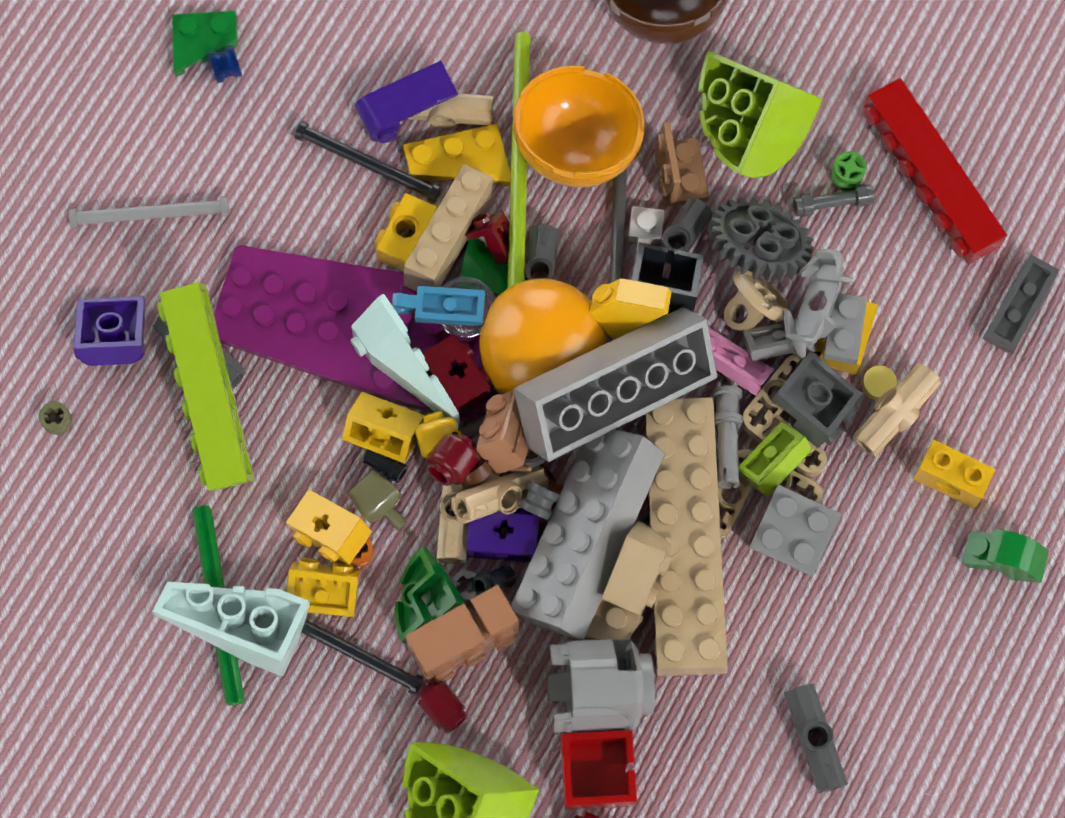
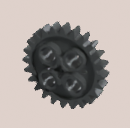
M739 197L737 203L732 199H729L726 205L721 203L718 210H714L707 231L710 232L708 240L714 242L712 250L721 251L719 259L731 260L729 267L738 265L741 267L740 274L742 275L747 271L752 272L753 279H757L759 274L763 275L767 282H770L772 276L779 282H782L785 276L792 280L795 274H798L810 262L814 247L811 246L813 238L807 236L809 229L799 227L802 221L800 219L792 220L790 218L791 211L780 212V205H776L774 208L769 207L768 200L758 204L754 197L751 198L750 203H747L742 197Z

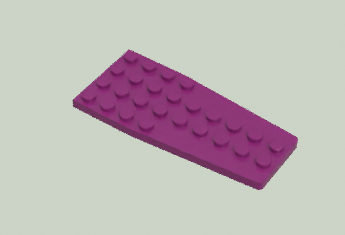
M243 245L235 248L214 312L221 344L360 392H365L395 404L430 413L435 412L375 367L366 355L360 357L350 339L354 338L351 326L379 296L384 294L392 305L393 293L417 295L416 291L404 286V273ZM443 281L441 287L459 288V284ZM486 294L484 321L490 309L489 307L498 296ZM415 312L398 314L408 329L406 333L411 341L409 344L411 349L416 347L421 352H424L450 335L455 334L460 342L465 340L472 349L475 356L472 358V361L477 368H484L480 353L481 326L415 322ZM457 370L452 372L453 376L458 375L460 379L464 377V373L460 374ZM492 384L490 386L491 398L497 394H500L493 389L494 385ZM488 400L460 416V420L472 423L486 415Z

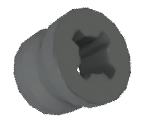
M529 481L526 498L521 499L518 506L549 520L552 515L551 506L554 502L558 501L560 494L533 481Z

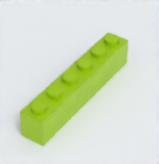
M197 282L160 292L161 302H158V311L162 321L167 322L169 335H166V343L170 354H175L178 367L174 368V376L177 385L183 387L186 400L182 401V408L186 419L191 420L194 433L190 434V440L194 452L200 455L202 466H199L198 472L203 486H207L208 491H219L253 482L255 479L207 286Z

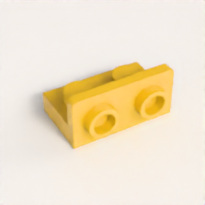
M301 558L299 562H293L289 569L287 593L310 601L308 609L310 613L354 617L356 614L358 582L361 576V569L353 568V564L347 565L344 562H335L333 566L321 565L316 559Z

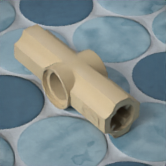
M457 90L458 96L408 119L425 120L431 125L441 128L454 127L457 123L488 126L492 123L494 97L460 94Z
M917 363L897 387L887 390L876 401L874 405L875 412L852 436L855 440L854 442L870 456L876 457L897 432L906 430L916 421L919 416L918 409L941 384L936 373L924 364Z
M540 466L533 467L530 472L517 471L503 477L493 473L480 482L479 486L459 492L455 497L451 498V509L454 511L456 519L463 524L497 511L506 515L512 514L519 508L520 500L526 498L529 481L548 488L549 479L546 477L544 469Z
M462 484L443 485L437 561L450 564L466 563L469 522L466 524L459 522L456 517L448 515L446 510L451 506V498L455 497L457 493L472 487L466 488Z

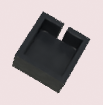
M639 242L631 280L668 287L672 291L668 314L682 307L694 312L704 255L675 249L669 278H664L662 275L668 248Z

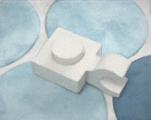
M632 206L628 241L637 242V249L639 242L660 245L665 210Z

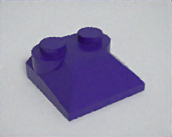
M145 297L78 299L73 346L75 358L90 366L132 364L141 360L146 352L144 344Z

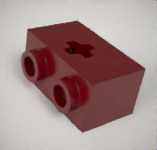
M452 334L422 352L429 367L427 374L429 376L434 374L438 378L459 412V417L491 398L490 386L492 382L483 367L478 369L472 361V358L475 356L465 340L460 342L456 335ZM457 370L460 374L464 373V377L460 379L458 375L453 376L452 372Z

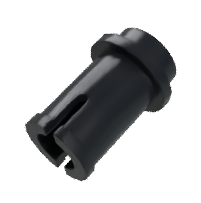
M368 450L363 458L364 464H368L387 476L390 482L395 481L399 483L408 470L406 464Z
M508 565L501 566L499 569L491 572L481 571L473 579V590L477 595H480L496 585H499L500 589L512 587L516 582V578L507 581L506 578L515 576V572Z

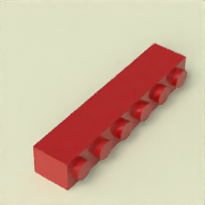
M900 77L870 93L863 107V113L867 122L871 126L875 125L881 134L883 146L888 152H893L898 160L901 173L904 177L911 179L916 187V194L919 200L929 206L933 212V218L937 227L941 231L945 230L951 239V246L955 254L960 258L963 257L967 265L1000 248L1007 237L1006 232L902 78Z

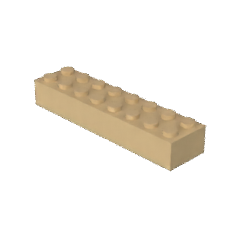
M713 397L674 399L645 414L646 438L665 452L649 489L650 526L653 531L671 544L667 555L673 557L665 577L658 575L654 585L660 588L654 602L657 677L727 674L728 662Z

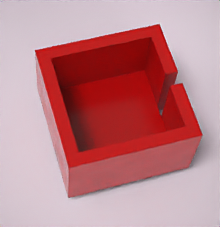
M633 730L561 734L565 810L636 805L635 769H629L626 773V767H633L635 763Z

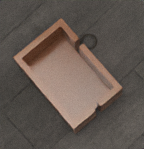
M499 585L470 600L475 611L470 613L466 605L462 604L405 636L408 649L428 684L434 680L437 684L447 681L455 675L453 670L464 664L467 667H472L486 658L485 652L494 647L498 651L502 650L516 641L514 636L519 634V620Z

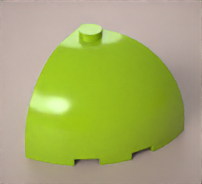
M709 50L707 51L698 91L702 92V111H699L704 135L710 138L717 157L733 171L751 178L764 177L774 173L794 156L804 142L823 98Z
M415 742L410 744L404 768L403 788H408L409 810H404L405 818H529L540 789L502 764L475 752L446 744Z

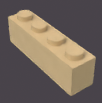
M463 164L404 265L405 287L416 292L418 286L441 287L468 240L465 234L473 225V219L484 212L492 197V176Z

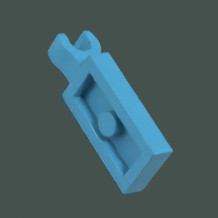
M418 286L417 295L393 293L392 306L397 314L415 312V322L482 327L486 293L485 290Z

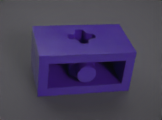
M517 509L512 514L506 515L497 511L469 523L467 557L530 563L537 548L539 516L533 515V513L525 509ZM503 527L508 528L506 539L499 538V533Z

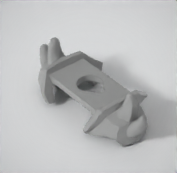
M835 249L817 250L811 261L798 272V276L810 277V283L797 318L793 319L790 310L784 311L783 314L786 337L792 341L794 350L801 358L806 357V351L815 352L816 347L814 343L819 338H826L836 328L837 325L830 316L842 282L853 281L852 277L843 274L842 254ZM820 293H824L827 298L825 307L819 311L811 310L810 306L813 299L819 296Z

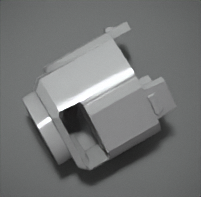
M631 640L566 641L565 644L550 645L552 665H564V672L547 674L548 701L566 702V713L554 714V733L634 731L640 724L641 715H653L655 684L652 658L650 654H638L637 647Z

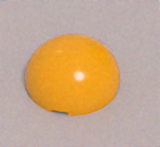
M563 66L538 75L523 89L514 109L513 131L516 143L524 159L538 174L564 186L590 187L615 178L634 160L644 137L645 122L643 110L631 89L615 76L607 72L601 74L585 70V66Z
M539 278L519 282L506 289L493 301L489 307L484 325L481 327L480 353L484 369L490 381L501 394L514 391L513 388L609 343L606 331L589 314L592 302L590 298L568 283L554 279Z

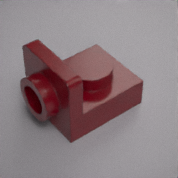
M487 212L474 218L472 221L473 225L465 234L467 239L472 240L484 237L486 246L493 254L497 264L508 262L509 221L505 213L500 212L490 215Z

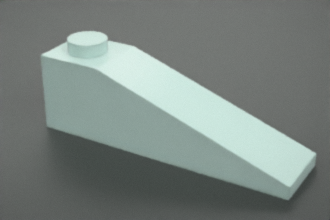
M382 294L351 326L354 338L350 339L354 349L360 357L366 355L375 367L433 411H443L444 417L451 416L456 418L459 424V412L438 378L434 374L431 376L427 374L429 367L424 355L416 347L411 349L409 346L411 341L406 333L408 329L386 296Z
M167 582L152 612L163 620L251 665L283 677L297 648L310 601L273 588H266V591L247 590L243 586H233L232 589L211 587L209 584Z

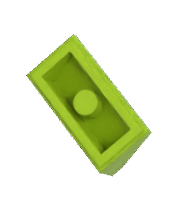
M782 421L739 465V473L762 494L769 496L811 452L812 448L804 435Z

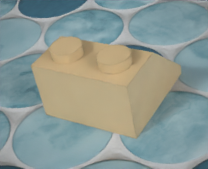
M637 521L626 537L602 599L638 615H641L646 606L652 608L660 588L654 586L658 575L665 577L673 557L667 555L671 544L645 523Z

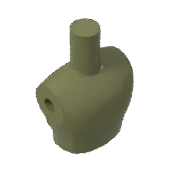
M374 469L347 493L353 500L357 510L369 523H374L384 516L397 531L407 523V520L394 508L402 494L386 477L379 475Z

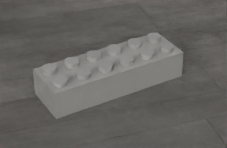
M682 307L513 388L527 448L549 462L716 379L717 372L707 319Z
M616 429L582 445L511 604L515 615L534 626L579 641L584 640L626 537L633 528L665 452L644 436Z

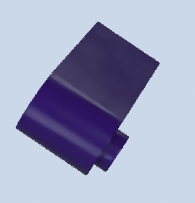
M438 61L363 96L355 103V109L370 139L384 144L392 141L397 136L401 121L458 96V92L442 61Z

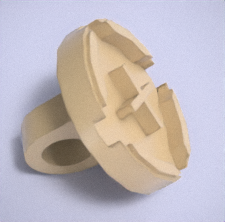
M739 269L733 276L739 292L729 301L724 311V319L727 325L739 331L752 329L765 316L773 321L781 322L784 319V311L789 310L787 309V300L771 282L766 280L761 282L759 279H753L752 272L750 271L742 275ZM744 305L748 313L747 318L744 322L739 323L736 319V312Z

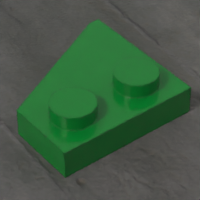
M236 11L172 14L173 71L175 76L184 74V69L199 61L203 64L213 59L216 54L226 52L238 46Z

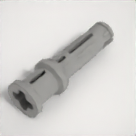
M729 385L717 387L712 391V397L716 400L714 422L715 428L718 429V486L724 489H731V482L733 483V488H737L740 485L738 429L743 423V417L739 414V400L743 396L742 389Z

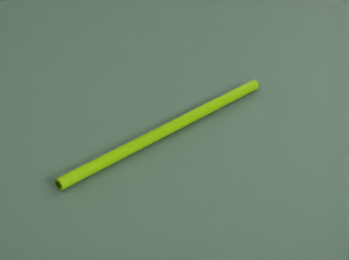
M527 32L515 34L507 289L519 282H523L525 272L527 161L521 154L515 140L513 115L521 92L530 82L531 35Z

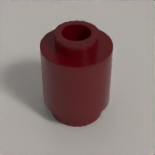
M434 680L419 692L422 698L418 701V705L438 729H443L446 734L455 730L468 718L464 711V704L445 681L437 684Z

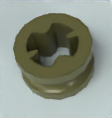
M54 401L42 407L39 413V421L48 433L60 435L70 428L72 416L64 404ZM52 412L56 415L61 412L64 413L60 415L62 422L59 424L56 422L47 424V422H51L48 416Z

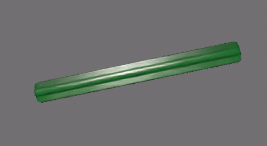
M208 505L195 507L192 513L204 583L209 584L211 587L225 588L212 511ZM216 647L225 703L228 706L242 704L245 698L238 659L236 656Z

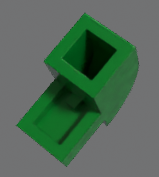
M994 529L993 533L970 531L962 563L968 568L1000 571L1010 580L1042 583L1049 550L1034 539L1011 531Z

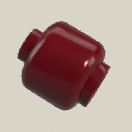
M452 434L443 436L427 456L429 474L437 482L445 486L463 483L468 474L478 464L475 443L469 437L462 434L459 437Z

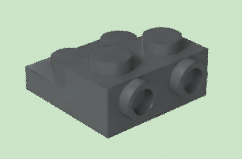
M810 351L773 396L772 400L797 420L792 427L819 448L824 442L831 445L842 432V429L838 427L842 421L846 424L858 411L859 408L855 406V403L862 393L815 353Z

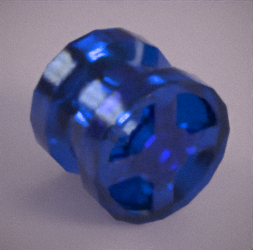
M233 46L226 47L224 52L217 53L213 51L208 53L218 84L224 82L227 77H242Z

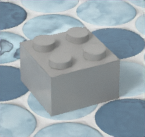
M778 485L751 542L750 548L813 577L841 513Z

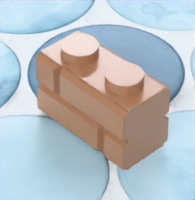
M514 391L502 395L497 394L490 398L486 404V415L479 429L480 436L476 450L485 460H488V464L496 473L501 474L523 466L528 448Z

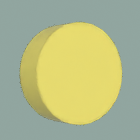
M885 366L870 368L862 380L864 393L875 401L887 390L897 387V378L894 372Z

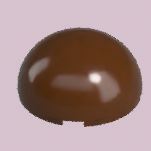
M728 0L604 1L615 21L631 35L656 44H673L687 41L706 31L721 15Z

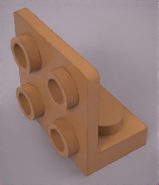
M663 122L661 134H657V147L654 149L657 167L662 166L663 177H660L662 196H668L670 207L685 205L689 198H698L703 202H708L709 194L698 137L673 141L670 122Z

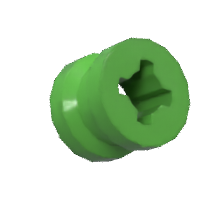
M847 151L837 156L831 170L830 177L832 183L840 190H853L854 185H860L866 172V162L856 152Z

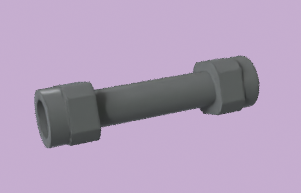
M871 184L854 185L852 191L812 197L810 193L793 197L795 215L803 217L813 215L814 210L853 203H855L856 207H863L874 203V192Z

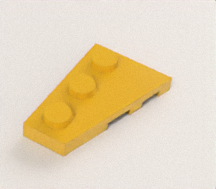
M497 123L403 144L409 174L420 180L450 182L456 178L461 167L465 164L492 176L493 183H501V186H510L511 173Z

